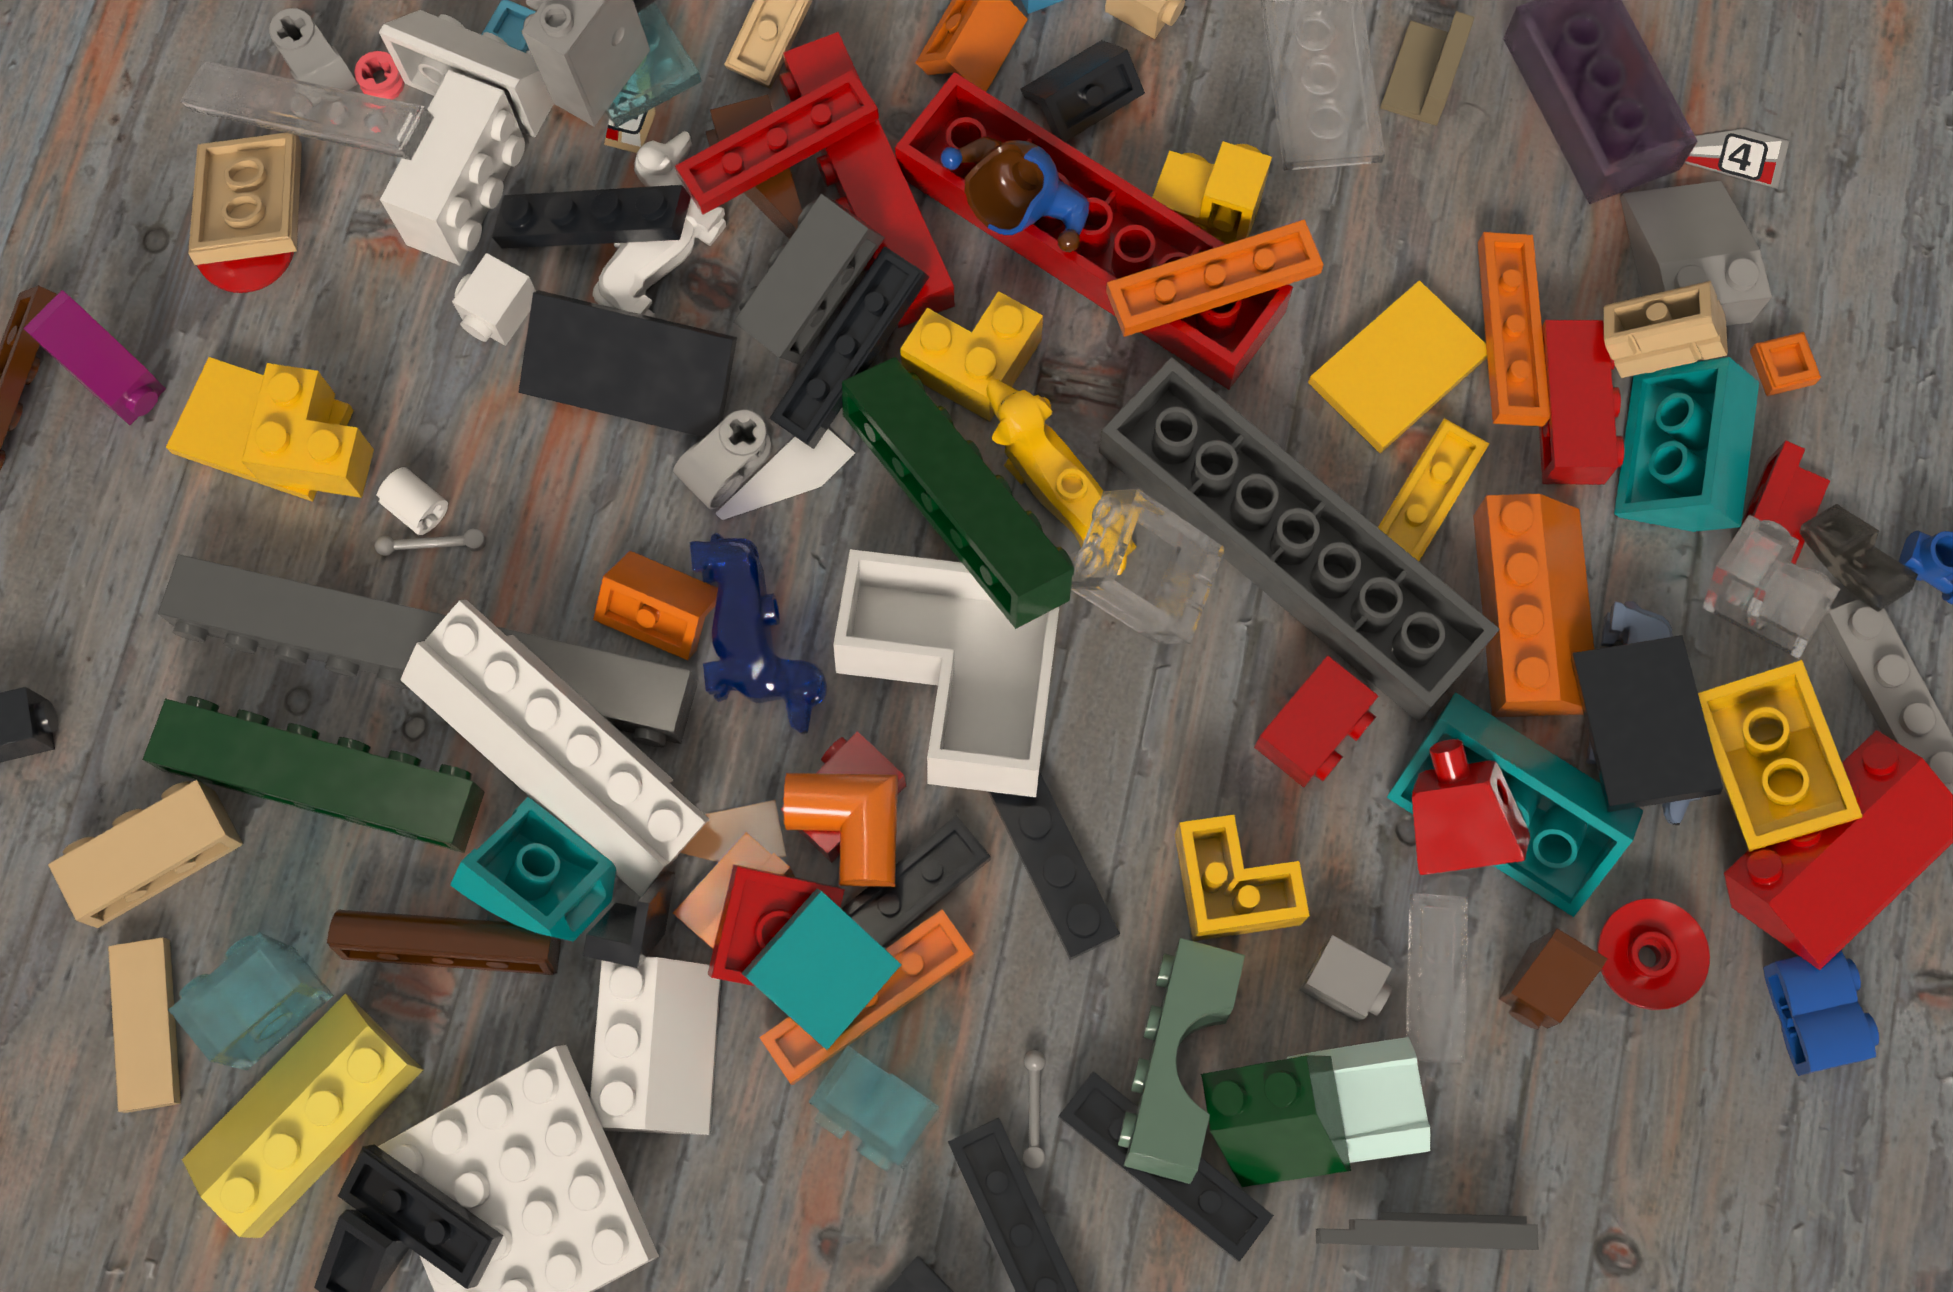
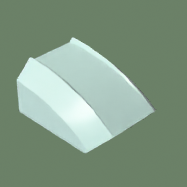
M1409 1037L1287 1057L1288 1059L1305 1055L1331 1056L1350 1163L1430 1151V1125L1425 1108L1417 1056Z

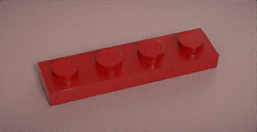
M850 70L675 165V169L679 179L701 214L704 215L879 119L878 108L854 71Z

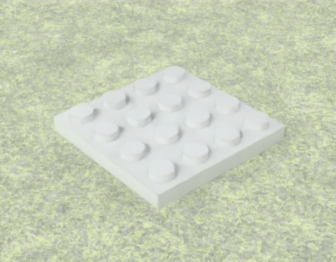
M566 1045L555 1046L378 1146L504 1235L478 1286L469 1289L464 1288L420 1256L434 1292H593L659 1257Z

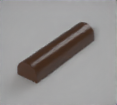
M339 909L332 917L327 944L342 960L554 975L558 970L561 939L538 934L504 921Z

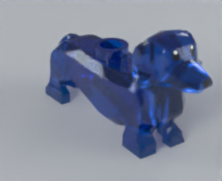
M719 533L711 535L709 542H689L692 570L695 573L702 572L703 582H718L712 625V644L720 660L703 663L706 691L710 695L714 694V699L718 702L726 700L731 691H737L755 703L783 699L786 703L791 727L801 734L808 733L812 708L825 699L827 693L826 679L822 670L814 663L803 660L782 659L775 655L771 626L780 624L779 606L775 594H767L764 570L759 560L757 547L752 541L745 538L724 539Z

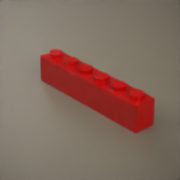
M839 32L783 52L786 73L779 75L789 103L850 70H853L860 80ZM879 120L871 122L820 150L822 156L816 158L817 165L826 186L835 184L841 197L835 201L885 237L863 270H869L885 246L929 276V279L897 325L898 328L919 321L927 308L939 313L955 307L952 280Z

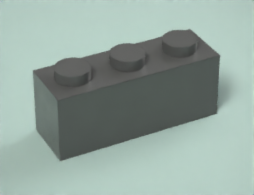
M822 193L816 201L810 202L803 209L798 218V228L788 243L781 245L773 253L768 263V272L758 286H754L744 295L739 306L740 313L733 321L779 358L797 364L885 239L884 236L841 204Z

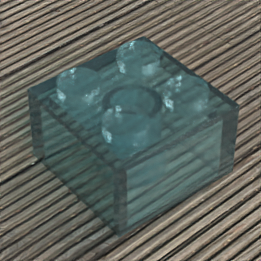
M259 932L255 936H246L233 944L225 953L226 961L211 974L199 975L186 984L179 993L181 999L168 1010L210 1062L249 1070L334 995L294 947Z

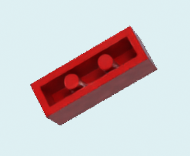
M1545 320L1542 325L1550 418L1544 426H1539L1542 484L1605 485L1617 468L1623 464L1624 440L1622 436H1616L1615 418L1620 413L1621 394L1619 388L1612 385L1611 370L1615 368L1614 360L1611 359L1605 347L1604 320Z

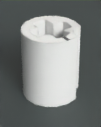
M401 467L392 472L383 481L376 494L380 498L378 502L418 535H424L435 528L448 509V502L406 467Z

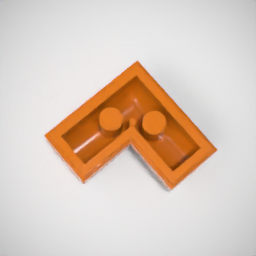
M786 773L784 784V825L786 830L840 831V886L895 887L898 775Z

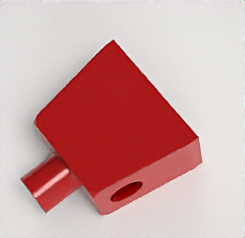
M1458 739L1444 740L1432 745L1429 751L1434 769L1419 773L1412 791L1419 874L1427 875L1524 861L1530 841L1529 829L1499 765L1491 760L1468 764L1463 742Z

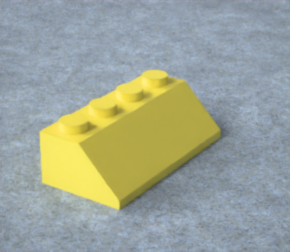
M344 994L199 1141L182 1161L200 1197L238 1237L262 1238L424 1069L348 994Z

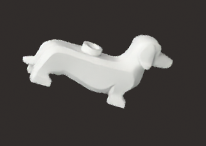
M684 131L666 144L652 140L641 146L634 162V171L645 187L683 185L677 175L675 165L683 162L691 151L692 142L690 134ZM691 198L680 240L614 243L618 250L603 268L599 281L593 288L595 301L600 305L655 318V313L648 309L652 304V300L645 296L646 290L685 261L692 252L695 237L709 246L713 244L726 227V221L723 219L725 215L724 208L718 206L702 215Z

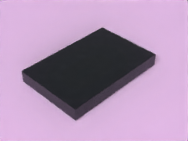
M1683 635L1572 653V668L1608 812L1721 794L1723 786Z

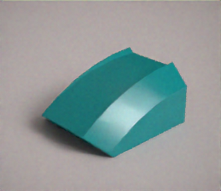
M527 797L514 810L512 816L477 850L474 848L460 862L450 886L474 903L514 925L538 934L574 942L611 903L616 867L607 857L535 801Z

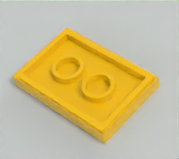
M1419 280L1310 376L1308 383L1381 454L1487 359L1486 343Z
M208 357L166 448L174 455L313 502L317 491L260 482L242 463L241 460L263 375ZM334 399L328 423L347 426L354 412L353 408L348 403Z

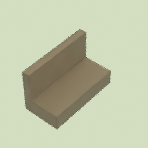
M1456 11L1448 32L1410 20L1380 108L1437 126L1475 17Z

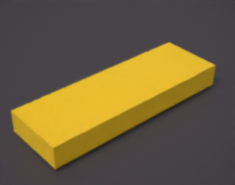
M1444 418L1378 528L1419 562L1490 443Z

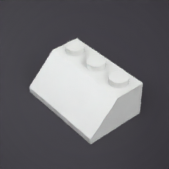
M422 10L383 24L379 31L404 83L435 96L447 71L451 70L504 90L521 132L532 137H536L554 105L530 50L525 53L512 48L503 39L492 33L484 32L481 35L466 29L459 21L448 15L441 14L437 17Z
M646 957L638 968L601 961L590 1100L604 1131L710 1135L721 979L711 978L708 975L709 965L659 957Z

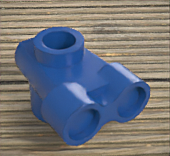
M1914 531L1906 538L1898 564L1905 568L1911 578L1918 581L1924 580L1941 591L1942 599L1953 605V532L1943 531L1930 536L1921 531Z

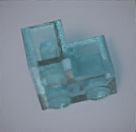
M849 1046L845 1048L809 1101L813 1107L819 1110L814 1118L815 1122L839 1139H842L848 1130L862 1140L856 1151L886 1172H888L893 1163L903 1170L906 1168L942 1114L938 1105L892 1073L889 1075Z

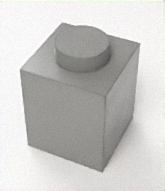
M1332 935L1324 942L1299 990L1358 1023L1365 1019L1369 1012L1376 1016L1381 1012L1393 989L1392 986L1385 983L1392 968Z

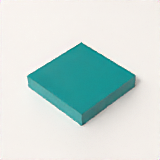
M816 889L741 974L823 1048L828 1050L902 964L826 894Z

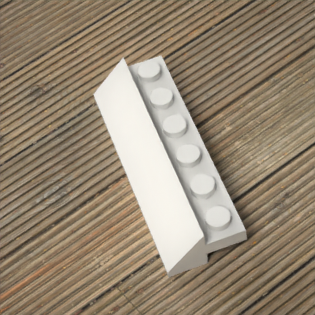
M459 600L427 639L416 643L400 680L538 805L612 861L616 867V875L640 897L678 858V854L710 820L671 785L673 779L514 635L506 636L467 600Z

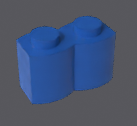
M1842 950L1821 970H1818L1800 956L1775 961L1763 967L1768 991L1774 1009L1781 1021L1785 1045L1798 1076L1858 1063L1876 1057L1875 1046L1879 1044L1878 1028L1873 1017L1867 1012L1864 1013L1858 1003L1856 991H1859L1861 988L1860 975L1855 963L1850 958H1845Z

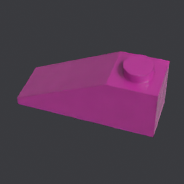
M63 290L23 328L76 380L128 425H131L139 416L150 412L156 405L158 397L166 390L148 369Z

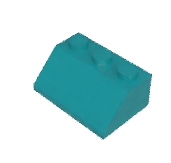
M1730 357L1698 361L1657 370L1652 373L1634 375L1624 440V460L1620 469L1614 514L1623 519L1691 532L1741 527L1759 381Z

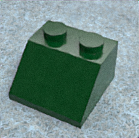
M1305 1055L1201 1074L1207 1113L1210 1114V1132L1241 1187L1351 1171L1331 1056Z

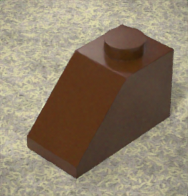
M1556 928L1530 943L1499 1000L1511 1006L1509 1014L1522 1024L1539 1030L1541 1025L1548 1029L1563 1021L1601 971L1607 958Z

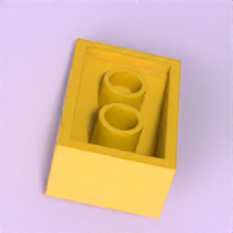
M1802 660L1698 693L1718 771L1749 852L1862 818V813Z

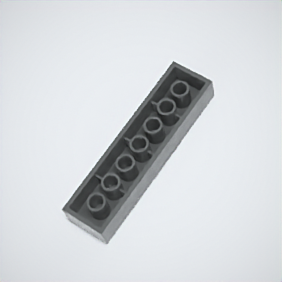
M1172 357L1102 429L1099 447L1100 454L1416 721L1420 722L1500 630Z

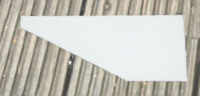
M827 429L815 449L794 437L715 514L721 520H725L819 488L855 452L829 429Z

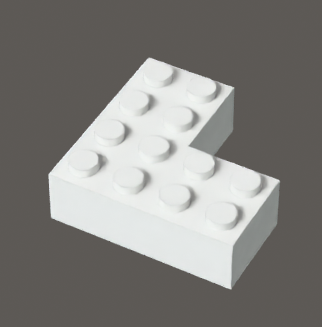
M850 549L833 644L836 673L938 685L927 756V784L1036 797L1060 606L1015 629L961 562Z

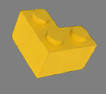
M1224 141L1221 144L1215 164L1208 163L1205 158L1194 153L1180 154L1169 150L1152 198L1225 244L1248 238L1261 203L1272 156L1262 154L1257 148L1248 144L1234 145Z
M1000 291L997 292L972 332L927 308L900 348L901 363L909 373L914 372L920 378L923 385L990 422L995 413L987 397V385L993 379H998L1010 387L1014 385L1042 341L1043 315Z
M271 363L266 364L241 460L260 482L362 498L374 449L357 427L328 423L335 393L319 371Z
M1234 814L1179 822L1174 835L1193 941L1301 926L1310 916L1299 861L1244 869Z

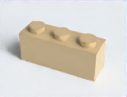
M198 780L175 784L162 793V800L148 808L128 811L113 821L111 829L97 837H85L68 845L63 850L64 855L49 863L48 866L76 921L99 928L242 846L243 843L215 790Z

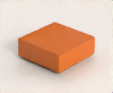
M1804 332L1756 343L1750 349V354L1766 396L1812 386L1821 379Z

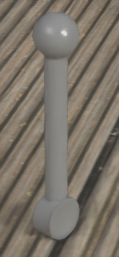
M473 528L466 531L463 536L393 540V538L383 535L375 541L374 546L378 554L388 556L394 550L466 546L471 551H479L485 546L486 540L480 530Z
M1030 1050L1024 1056V1065L1029 1070L1028 1148L1023 1153V1162L1031 1169L1041 1167L1045 1161V1154L1040 1148V1070L1045 1066L1046 1060L1043 1053L1039 1050Z

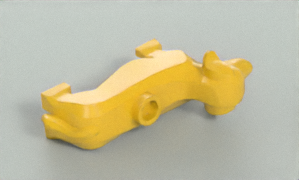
M998 379L991 380L986 389L987 397L996 417L1000 421L992 435V440L997 444L1005 445L1004 452L1008 459L1004 466L1021 485L1026 483L1039 502L1075 535L1083 549L1079 554L1080 558L1097 578L1111 569V566L1115 575H1121L1126 568L1127 555L1137 547L1132 541V526L1129 519L1106 495L1065 442L1045 423V420L1052 415L1049 399L1042 398L1039 395L1034 396L1026 390L1018 391Z

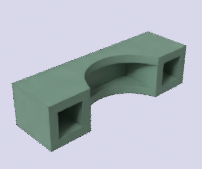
M1183 938L1179 939L1173 956L1163 954L1156 986L1165 988L1161 1007L1151 1005L1143 1038L1153 1040L1149 1060L1138 1058L1131 1085V1091L1140 1093L1136 1114L1126 1111L1118 1140V1146L1128 1148L1124 1166L1191 1184L1198 1171L1210 1114L1200 1108L1184 1090L1177 1072V1049L1195 1031L1208 1026L1226 1024L1234 1008L1245 955Z

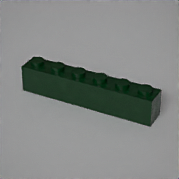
M893 357L842 381L843 417L1015 629L1070 601L1074 566L1067 552L1061 547H1055L1047 538L1035 514L1029 510L1025 511L1015 500L1007 481L1001 475H994L983 462L982 455L976 444L962 437L954 427L948 411L943 406H936L926 394L923 383L914 372L909 373L898 359Z
M188 696L185 703L165 698L142 759L157 769L465 853L485 793L477 784L471 781L472 773L446 764H441L439 772L420 767L422 760L398 751L391 750L388 758L370 754L371 747L369 745L346 737H339L337 744L318 740L320 736L318 731L294 723H288L286 731L268 726L270 719L246 710L239 709L236 717L218 713L219 705L198 697Z

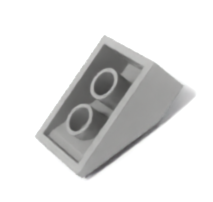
M1722 181L1622 194L1620 200L1643 296L1711 281L1717 294V300L1720 301L1725 313L1726 326L1751 323L1772 298L1761 251Z

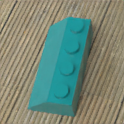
M1455 692L1386 798L1413 814L1412 791L1419 773L1434 769L1429 749L1438 742L1449 739L1461 740L1468 764L1489 760L1495 761L1499 765L1529 829L1530 841L1524 861L1493 866L1574 917L1634 840L1643 810L1637 807L1608 812L1601 783Z

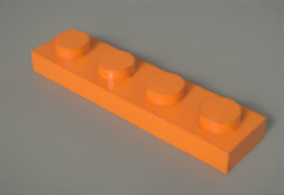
M1304 219L1107 282L1106 293L1122 334L1126 337L1319 275L1324 264Z
M1483 232L1477 243L1493 424L1544 426L1550 418L1533 235Z
M943 909L885 949L902 965L828 1050L823 1048L790 1017L759 1037L791 1085H794L974 957V953Z

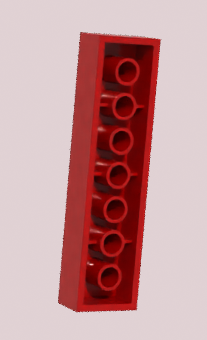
M955 72L895 146L896 159L908 183L1114 316L1115 313L1106 293L1107 282L1226 245ZM983 136L991 137L1003 143L1010 140L1029 141L1043 148L1056 165L1059 181L1072 187L1089 201L1088 218L1079 235V247L1072 252H1065L1058 246V235L1065 231V225L1061 220L1049 216H1042L1034 224L1014 235L999 234L987 228L970 208L964 191L965 177L977 164L961 163L955 170L948 169L941 162L943 150L947 147L958 149ZM1289 284L1141 331L1140 333L1230 390L1286 313L1293 287Z

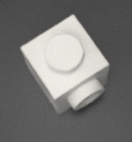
M486 253L473 273L467 274L461 279L456 288L455 298L452 303L462 318L460 325L469 334L484 342L490 337L506 346L530 312L533 292H536L529 276Z

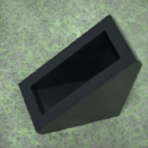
M346 1209L338 1218L314 1288L319 1292H380L409 1250V1247L358 1210Z

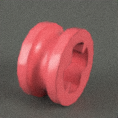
M369 52L356 63L354 69L355 79L368 99L379 103L389 102L398 97L402 92L405 83L391 55L387 52ZM383 70L386 80L376 84L373 74Z

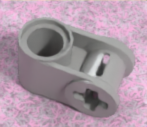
M287 8L273 17L269 25L271 39L291 69L290 73L315 110L358 85L333 45H329L312 18L305 11L298 8Z
M743 409L732 412L704 439L694 444L680 457L675 464L673 473L710 510L718 508L770 457L772 444L764 421L753 411ZM744 435L749 439L754 437L755 441L748 445L744 441L738 443L737 438Z

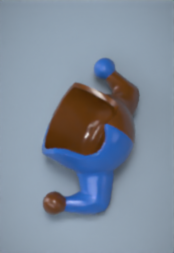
M983 136L958 149L947 147L943 150L941 162L948 169L955 170L961 163L977 164L965 177L964 191L970 208L987 228L999 234L1014 235L1034 224L1042 216H1049L1061 220L1065 225V231L1058 235V246L1065 252H1072L1079 247V235L1088 218L1089 201L1078 191L1059 181L1056 165L1043 148L1029 141L1010 140L1003 143L991 137Z

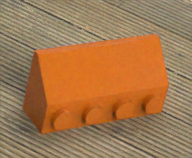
M1542 494L1486 495L1473 515L1482 614L1500 629L1486 646L1492 716L1584 715L1571 663L1572 653L1594 650L1580 509Z

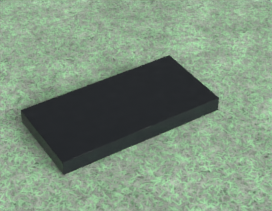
M538 290L533 292L518 393L705 438L723 421L737 337Z

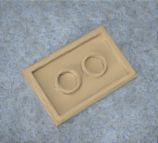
M297 131L197 145L188 251L194 265L297 252L302 143Z

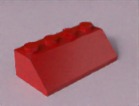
M1877 730L1842 762L1862 813V818L1750 852L1748 850L1724 872L1731 908L1818 970H1821L1953 843V794L1922 757Z

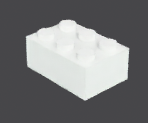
M451 70L447 71L380 198L407 246L459 266L467 252H471L476 248L482 233L481 224L489 209H494L498 205L503 193V181L511 166L515 167L520 162L525 149L524 137L504 90Z

